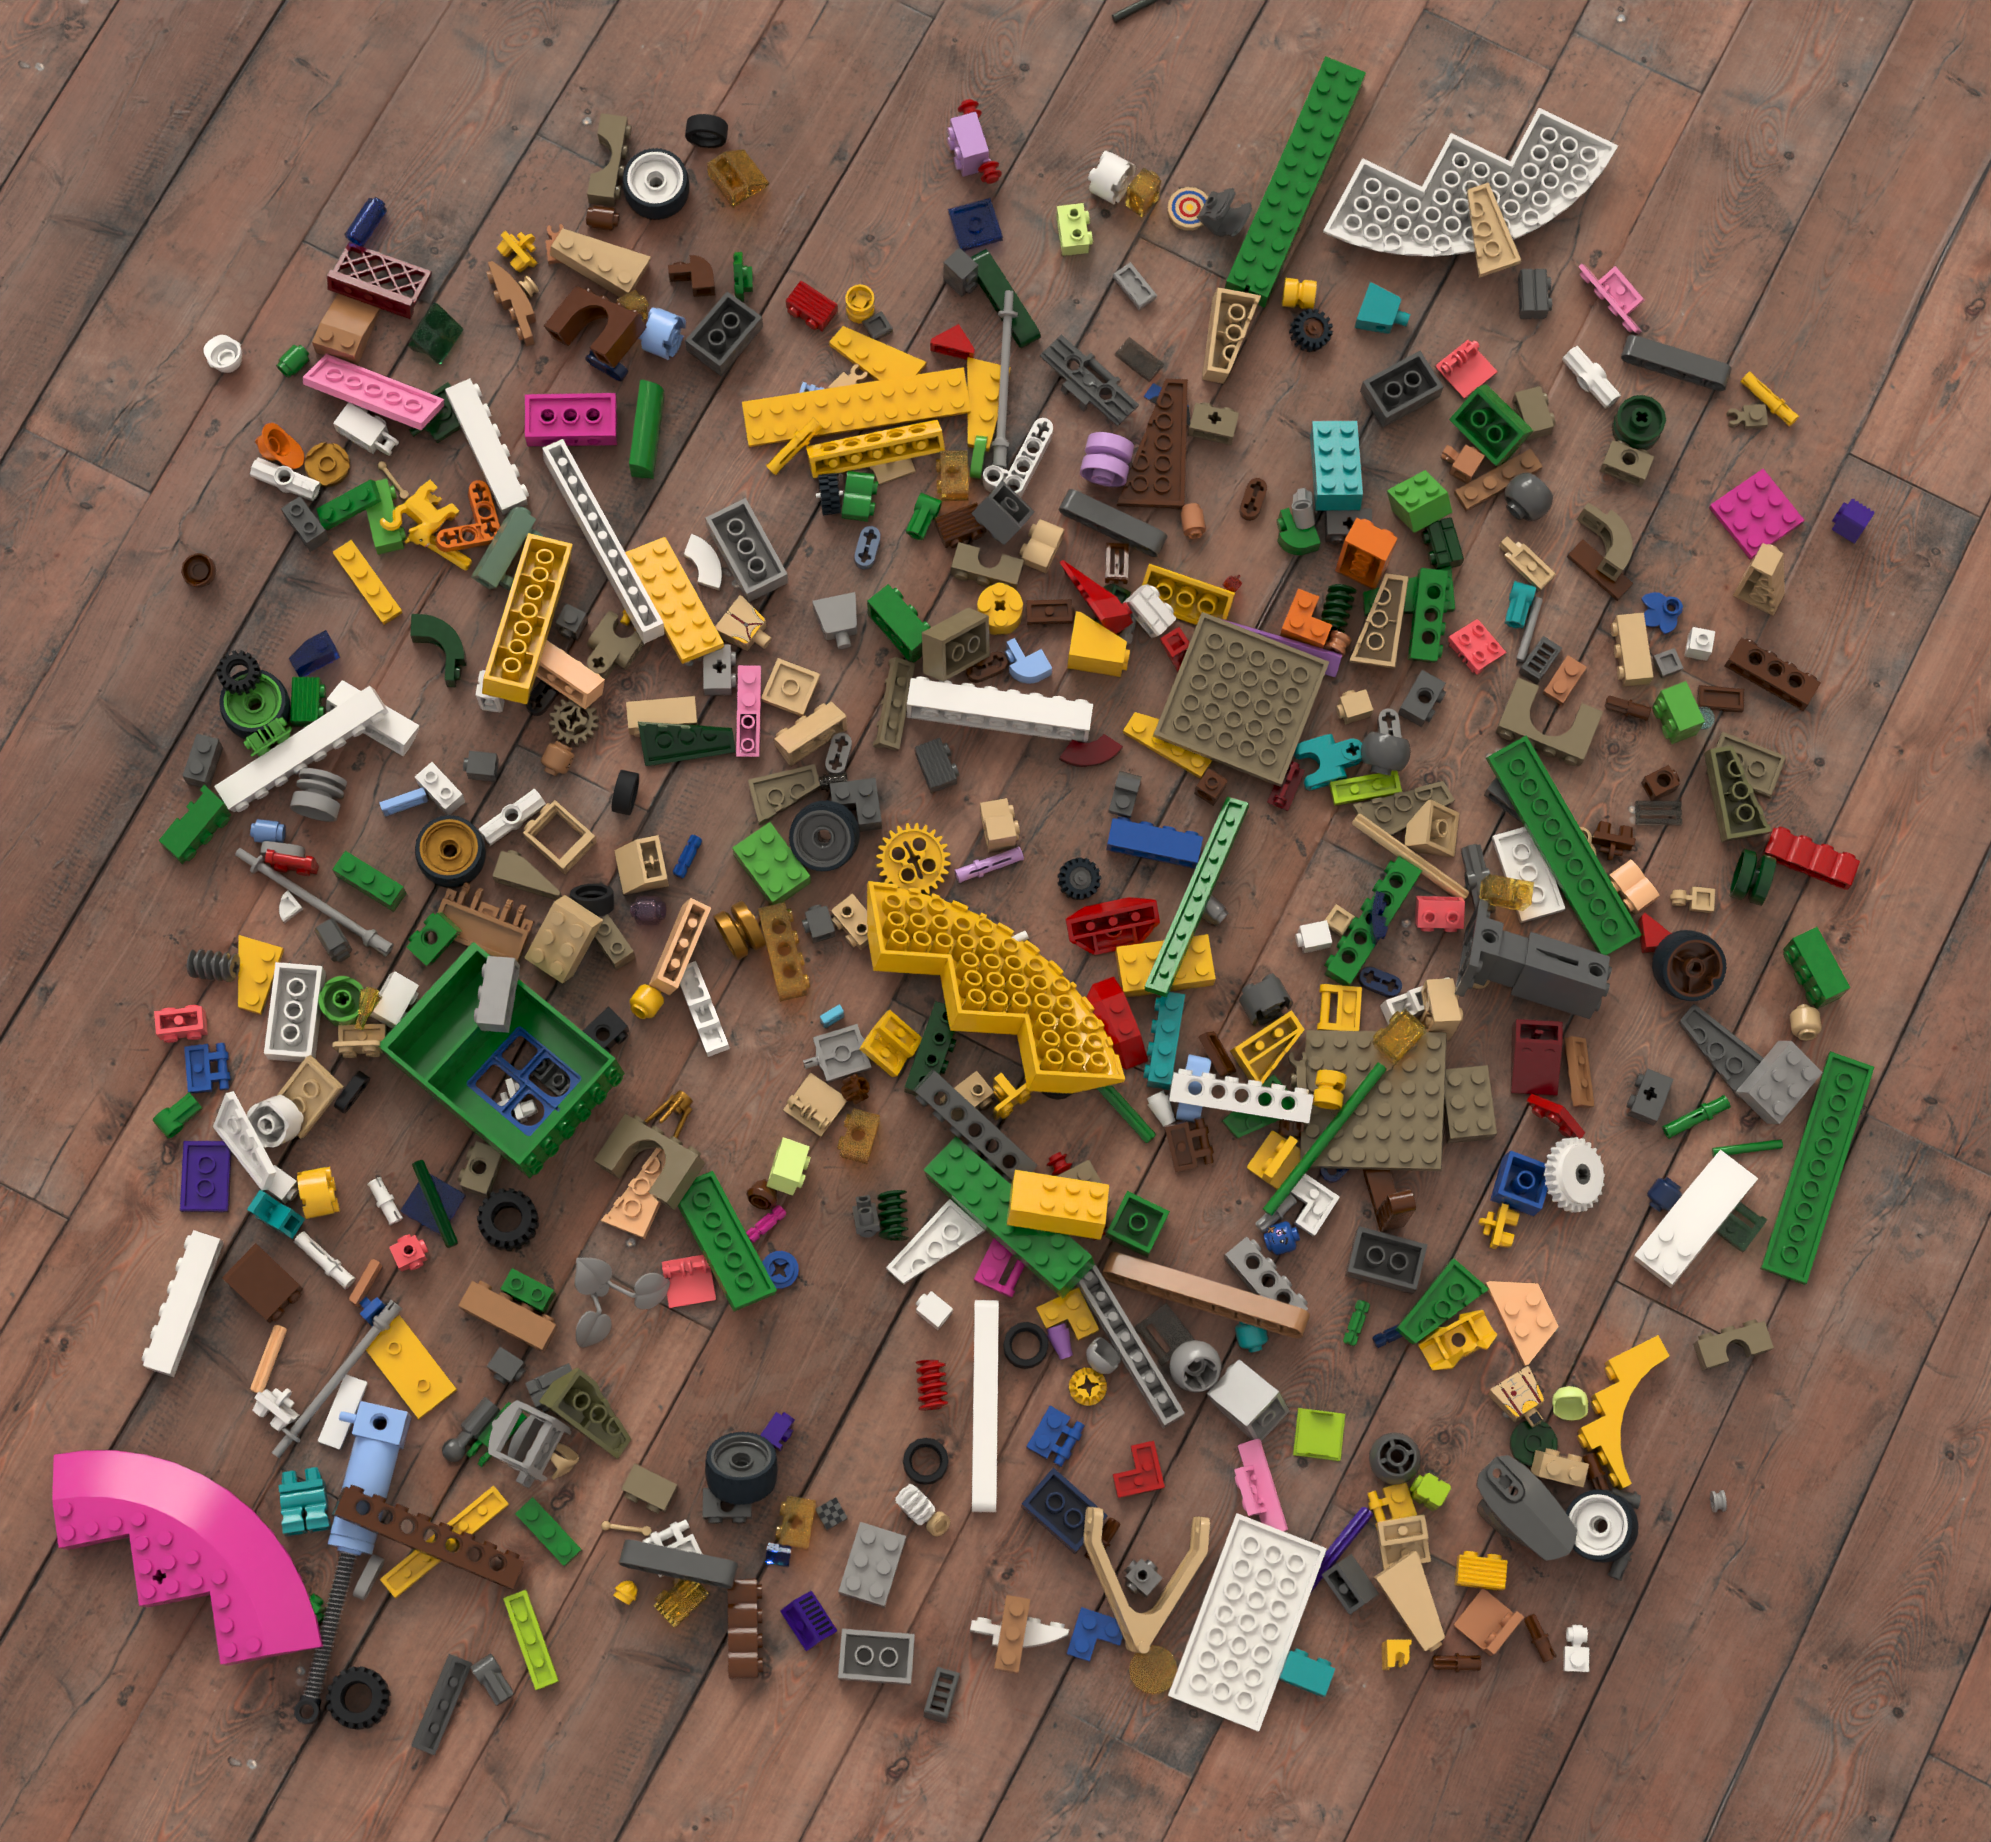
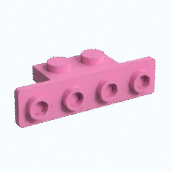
M1581 264L1579 266L1582 270L1580 273L1581 277L1588 284L1590 282L1596 287L1594 292L1601 300L1606 298L1610 303L1608 306L1610 311L1616 317L1620 315L1624 319L1623 326L1630 333L1633 331L1637 334L1641 333L1642 330L1630 318L1629 314L1645 299L1621 271L1615 266L1598 280L1587 266Z
M1254 1439L1238 1445L1244 1467L1234 1470L1236 1474L1235 1482L1241 1490L1242 1504L1245 1511L1248 1513V1516L1259 1514L1263 1524L1283 1532L1287 1531L1288 1527L1261 1440Z

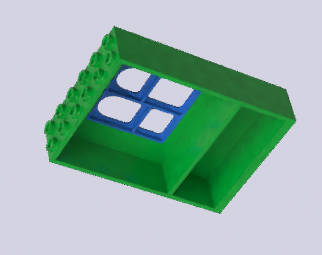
M472 942L388 1033L378 1047L391 1063L530 1179L542 1170L543 1164L549 1157H553L558 1152L559 1146L564 1140H568L573 1136L575 1128L590 1117L593 1108L606 1099L607 1093L612 1087H616L621 1083L625 1073L616 1058L520 979L517 982L509 1033L482 1031L474 1021V1012L476 1008H479L478 989L479 986L483 985L484 979L482 977V967L487 962V956L490 955L475 942ZM519 1036L524 1037L538 1050L537 1054L522 1070H517L502 1057L503 1052ZM544 1059L553 1061L570 1077V1088L562 1096L551 1097L529 1080L531 1073ZM492 1065H497L520 1085L519 1090L503 1106L498 1105L476 1086V1082ZM528 1094L537 1098L543 1104L545 1110L541 1121L532 1126L521 1124L511 1115L513 1109Z

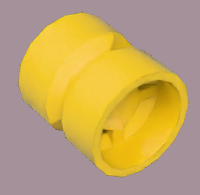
M1285 278L1282 306L1295 308L1296 305H1299L1302 309L1312 308L1313 310L1317 281L1304 280L1302 283H1299L1298 279Z
M860 284L851 287L845 296L846 315L854 323L861 324L862 321L874 315V293L865 285Z
M1318 1070L1315 1085L1318 1088L1313 1092L1312 1104L1323 1109H1341L1344 1099L1341 1091L1345 1089L1347 1075L1333 1070Z

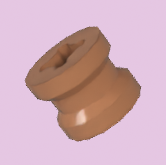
M1333 630L1330 633V640L1326 642L1324 649L1342 654V657H1344L1346 654L1345 649L1350 645L1352 639L1345 633Z

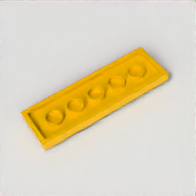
M666 537L625 552L664 623V632L682 664L724 648L723 640Z

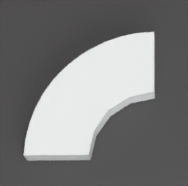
M691 534L684 557L691 560L697 567L699 573L698 584L720 591L722 571L717 554L706 541Z

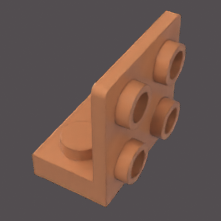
M1481 1589L1456 1620L1454 1627L1491 1657L1495 1655L1524 1616L1518 1611L1512 1612L1488 1591Z

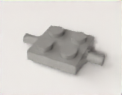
M858 1024L813 1037L816 1057L803 1060L805 1069L819 1065L824 1072L827 1083L871 1070L868 1056L859 1049L865 1039L860 1033Z

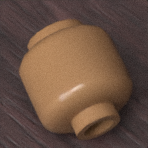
M556 741L555 744H548L541 758V763L546 766L544 771L556 777L558 773L566 774L575 757L571 752L573 748L559 741Z

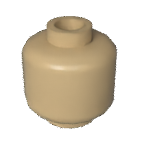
M1803 1004L1791 1012L1790 1024L1792 1034L1805 1041L1816 1038L1822 1029L1819 1011L1816 1008L1810 1007V1005Z

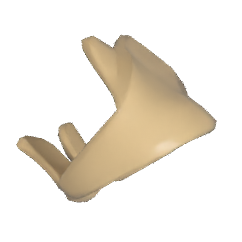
M558 1443L555 1450L560 1452L564 1458L554 1452L550 1458L558 1468L552 1476L553 1480L570 1472L579 1461L578 1454L570 1447Z

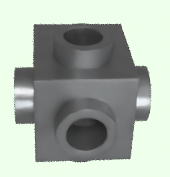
M1141 1558L1138 1562L1133 1560L1124 1570L1127 1573L1124 1577L1127 1581L1125 1585L1133 1593L1139 1592L1145 1598L1163 1578L1156 1572L1158 1570L1157 1566L1149 1559L1144 1561ZM1139 1573L1145 1575L1144 1580L1138 1578Z

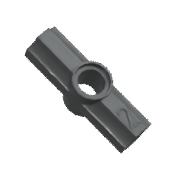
M1473 844L1461 848L1462 860L1466 871L1464 873L1467 890L1471 893L1474 910L1479 899L1489 901L1487 911L1495 912L1496 906L1491 891L1492 878L1489 869L1485 865L1481 844Z

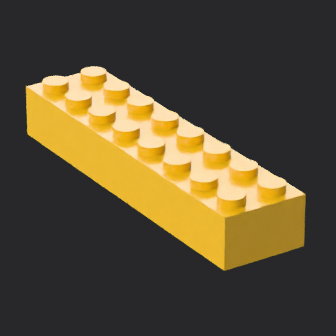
M528 533L483 677L482 694L528 704L571 561V543Z

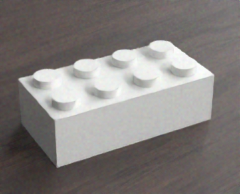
M275 963L264 1054L268 1060L303 1062L309 1055L314 1059L316 1058L321 1018L318 998L320 991L325 986L326 972L322 966Z

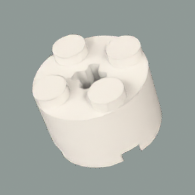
M1105 151L1100 158V164L1097 169L1093 168L1088 176V180L1091 181L1090 192L1112 204H1115V201L1120 202L1131 185L1128 180L1130 175L1134 177L1136 166L1113 153Z
M283 1095L273 1096L253 1105L247 1113V1117L264 1148L277 1147L295 1138L300 1131L301 1123L304 1119L303 1114L296 1105Z

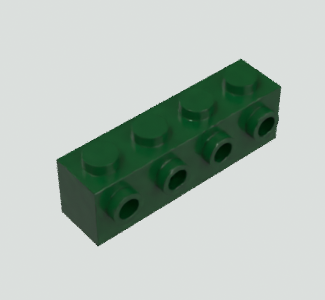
M935 1001L904 1087V1092L917 1095L913 1089L931 1070L936 1071L940 1075L941 1073L945 1074L948 1068L949 1061L946 1058L948 1052L953 1053L957 1040L953 1039L956 1031H950L946 1005Z

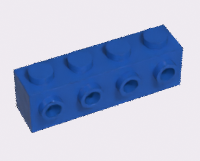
M1118 817L1117 819H1112L1106 850L1196 869L1203 837L1194 831H1185L1183 833L1176 831L1175 828L1170 826L1159 828L1154 827L1150 822L1142 821L1139 824L1131 822L1129 818Z

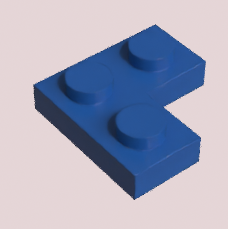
M1081 1607L1066 1654L1089 1662L1096 1639L1120 1646L1123 1635L1116 1619Z

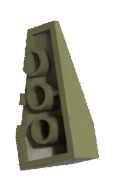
M579 1368L553 1381L539 1402L618 1459L632 1439L619 1418L615 1416L608 1400L604 1398L599 1390L600 1387L596 1381Z

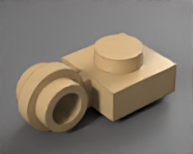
M1692 887L1690 888V895H1686L1685 890H1673L1670 895V901H1672L1673 906H1685L1686 902H1690L1689 911L1713 913L1715 889Z

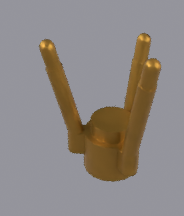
M678 1090L675 1095H671L664 1104L644 1121L646 1124L649 1123L669 1106V1109L660 1118L659 1123L662 1124L672 1112L678 1115L683 1113L673 1134V1137L678 1138L687 1116L692 1111V1108L689 1106L693 1103V1100L687 1094Z

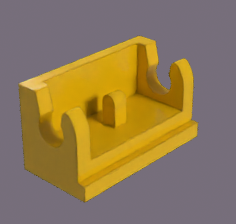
M1384 1641L1382 1643V1670H1390L1391 1667H1395L1396 1661H1399L1398 1665L1400 1668L1403 1664L1406 1665L1409 1662V1646L1412 1645V1641Z

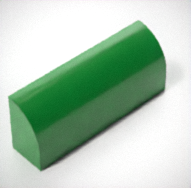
M640 380L629 467L631 477L654 479L665 394L664 389L660 385L647 380Z

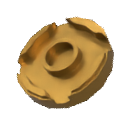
M320 443L312 447L305 458V471L308 477L320 482L323 487L336 486L348 476L350 459L346 451L338 444Z

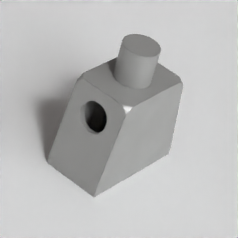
M855 592L814 600L813 610L825 639H836L838 649L850 647L849 636L857 634Z

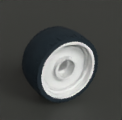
M652 148L640 151V153H637L630 159L624 169L623 191L633 211L647 219L660 220L672 217V215H675L684 207L689 195V176L684 163L676 154L666 149Z
M1602 1489L1587 1491L1575 1498L1566 1510V1514L1577 1529L1573 1550L1587 1560L1594 1562L1615 1561L1628 1553L1636 1542L1639 1529L1637 1515L1631 1504L1615 1492ZM1601 1520H1605L1608 1525L1607 1530L1603 1533H1600L1597 1528Z

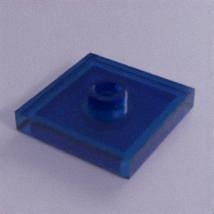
M991 198L948 209L958 246L963 251L1003 241Z
M430 1174L447 1217L451 1221L466 1195ZM418 1182L400 1212L441 1236Z

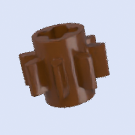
M854 1074L842 1080L844 1085L841 1088V1094L846 1101H853L854 1105L869 1098L867 1093L870 1090V1085L864 1077L858 1078V1075Z

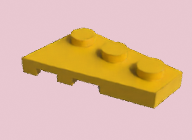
M239 935V1009L262 1015L273 984L275 963H280L284 952L282 947Z

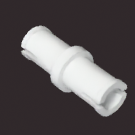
M378 1177L377 1180L370 1181L367 1185L377 1200V1207L382 1209L389 1225L401 1221L403 1217L393 1201L395 1198L389 1194L382 1178Z

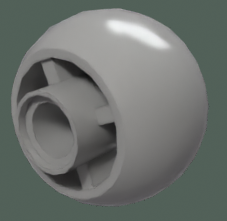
M1191 1340L1175 1349L1170 1359L1169 1368L1174 1382L1180 1388L1190 1392H1202L1211 1388L1217 1382L1222 1365L1217 1351L1210 1344L1199 1340Z

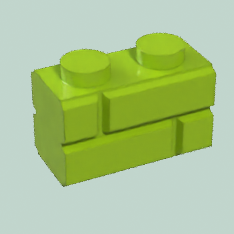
M1427 1473L1423 1477L1418 1475L1409 1490L1412 1491L1411 1498L1419 1504L1424 1503V1507L1434 1511L1443 1504L1451 1490V1485L1442 1480L1438 1481L1437 1477Z

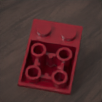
M1515 1020L1512 1025L1511 1093L1558 1096L1563 1022Z

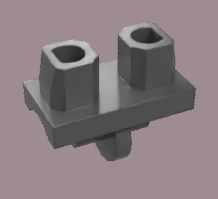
M870 1195L856 1197L857 1206H852L856 1233L862 1237L869 1238L874 1236L877 1231H880L876 1203H871Z

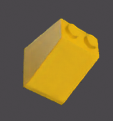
M1076 611L1067 668L1121 677L1122 670L1127 671L1130 650L1126 649L1127 641L1082 612Z

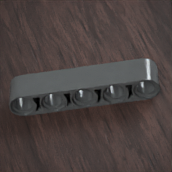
M1629 335L1627 337L1621 359L1629 364L1716 391H1724L1726 389L1732 370L1731 366L1726 363L1636 335Z
M1073 489L1068 490L1058 509L1064 516L1121 543L1129 544L1130 547L1151 557H1158L1167 539L1166 533Z
M630 1539L624 1541L619 1565L626 1568L727 1589L732 1588L738 1564L731 1560Z

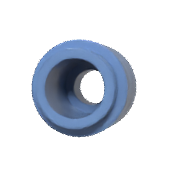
M257 819L256 823L251 825L250 836L254 837V842L271 841L283 843L285 840L286 826L285 824H280L279 821Z

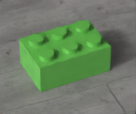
M771 822L732 848L734 857L773 909L811 883L809 873L800 861L795 858V855Z

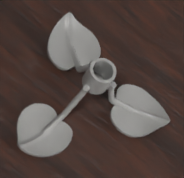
M577 1258L575 1287L581 1294H591V1298L594 1300L597 1308L596 1313L594 1311H587L579 1319L576 1327V1342L578 1346L587 1347L596 1344L609 1334L612 1326L611 1319L607 1314H601L602 1309L598 1301V1296H605L609 1291V1287L631 1298H635L634 1303L637 1308L650 1309L664 1299L669 1290L670 1280L658 1273L645 1274L637 1280L634 1286L635 1293H632L610 1281L612 1269L607 1262L596 1258Z

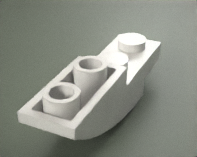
M977 1617V1621L972 1620L970 1632L993 1636L992 1646L998 1647L1001 1626L991 1624L992 1620ZM1027 1617L1023 1648L1036 1647L1058 1641L1068 1636L1069 1629H1064L1065 1624L1050 1622L1049 1626L1040 1624V1619Z

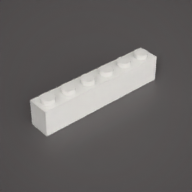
M467 379L446 388V396L502 515L507 514L512 508L527 505L526 497H529L526 486L524 484L520 485L517 479L520 474L516 465H511L507 458L510 456L506 444L501 445L498 439L501 434L496 423L492 425L489 417L492 415L487 404L482 405L479 398L482 396L478 384L473 385L471 379Z
M194 1230L191 1236H187L184 1243L185 1254L183 1258H179L176 1265V1278L171 1280L167 1289L169 1294L167 1302H163L159 1310L161 1318L158 1326L154 1325L151 1331V1345L145 1349L142 1356L145 1368L171 1377L175 1376L224 1242L221 1239Z

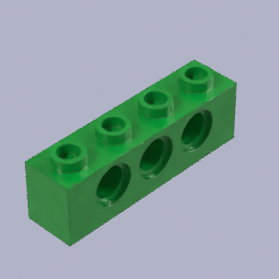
M1428 568L1418 569L1407 660L1435 663L1438 661V658L1442 657L1443 645L1440 644V635L1444 636L1446 623L1442 622L1443 613H1447L1448 600L1445 599L1446 590L1449 591L1451 577H1447L1448 571ZM1433 587L1437 590L1438 597L1436 599L1428 597V588ZM1426 610H1431L1435 613V620L1433 622L1425 619L1424 614ZM1424 632L1432 635L1433 641L1431 644H1425L1422 641V634Z

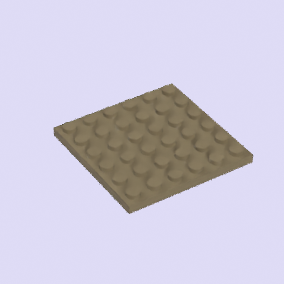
M1202 612L1153 737L1281 787L1329 661Z
M1306 1030L1305 1052L1307 1060L1305 1067L1306 1089H1309L1308 1094L1313 1095L1314 1090L1318 1088L1315 1085L1318 1070H1333L1347 1075L1345 1089L1341 1091L1344 1095L1343 1107L1377 1062L1387 1068L1310 1168L1442 1171L1447 1033ZM1312 1104L1310 1121L1305 1123L1304 1132H1301L1300 1161L1341 1109H1323Z

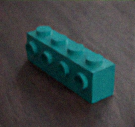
M1169 992L1167 997H1156L1154 1011H1158L1157 1020H1152L1150 1032L1155 1035L1154 1041L1149 1042L1147 1056H1151L1150 1065L1145 1064L1143 1078L1147 1079L1146 1087L1170 1090L1185 994Z

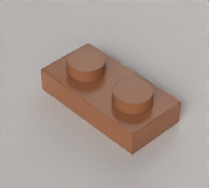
M1567 655L1543 694L1562 706L1587 667Z

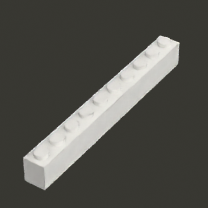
M559 440L542 448L545 464L642 642L645 644L664 635V623L564 440Z

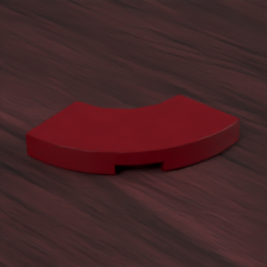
M1105 734L1098 740L1090 743H1080L1072 739L1059 757V760L1076 767L1101 765L1113 759L1123 749V746Z

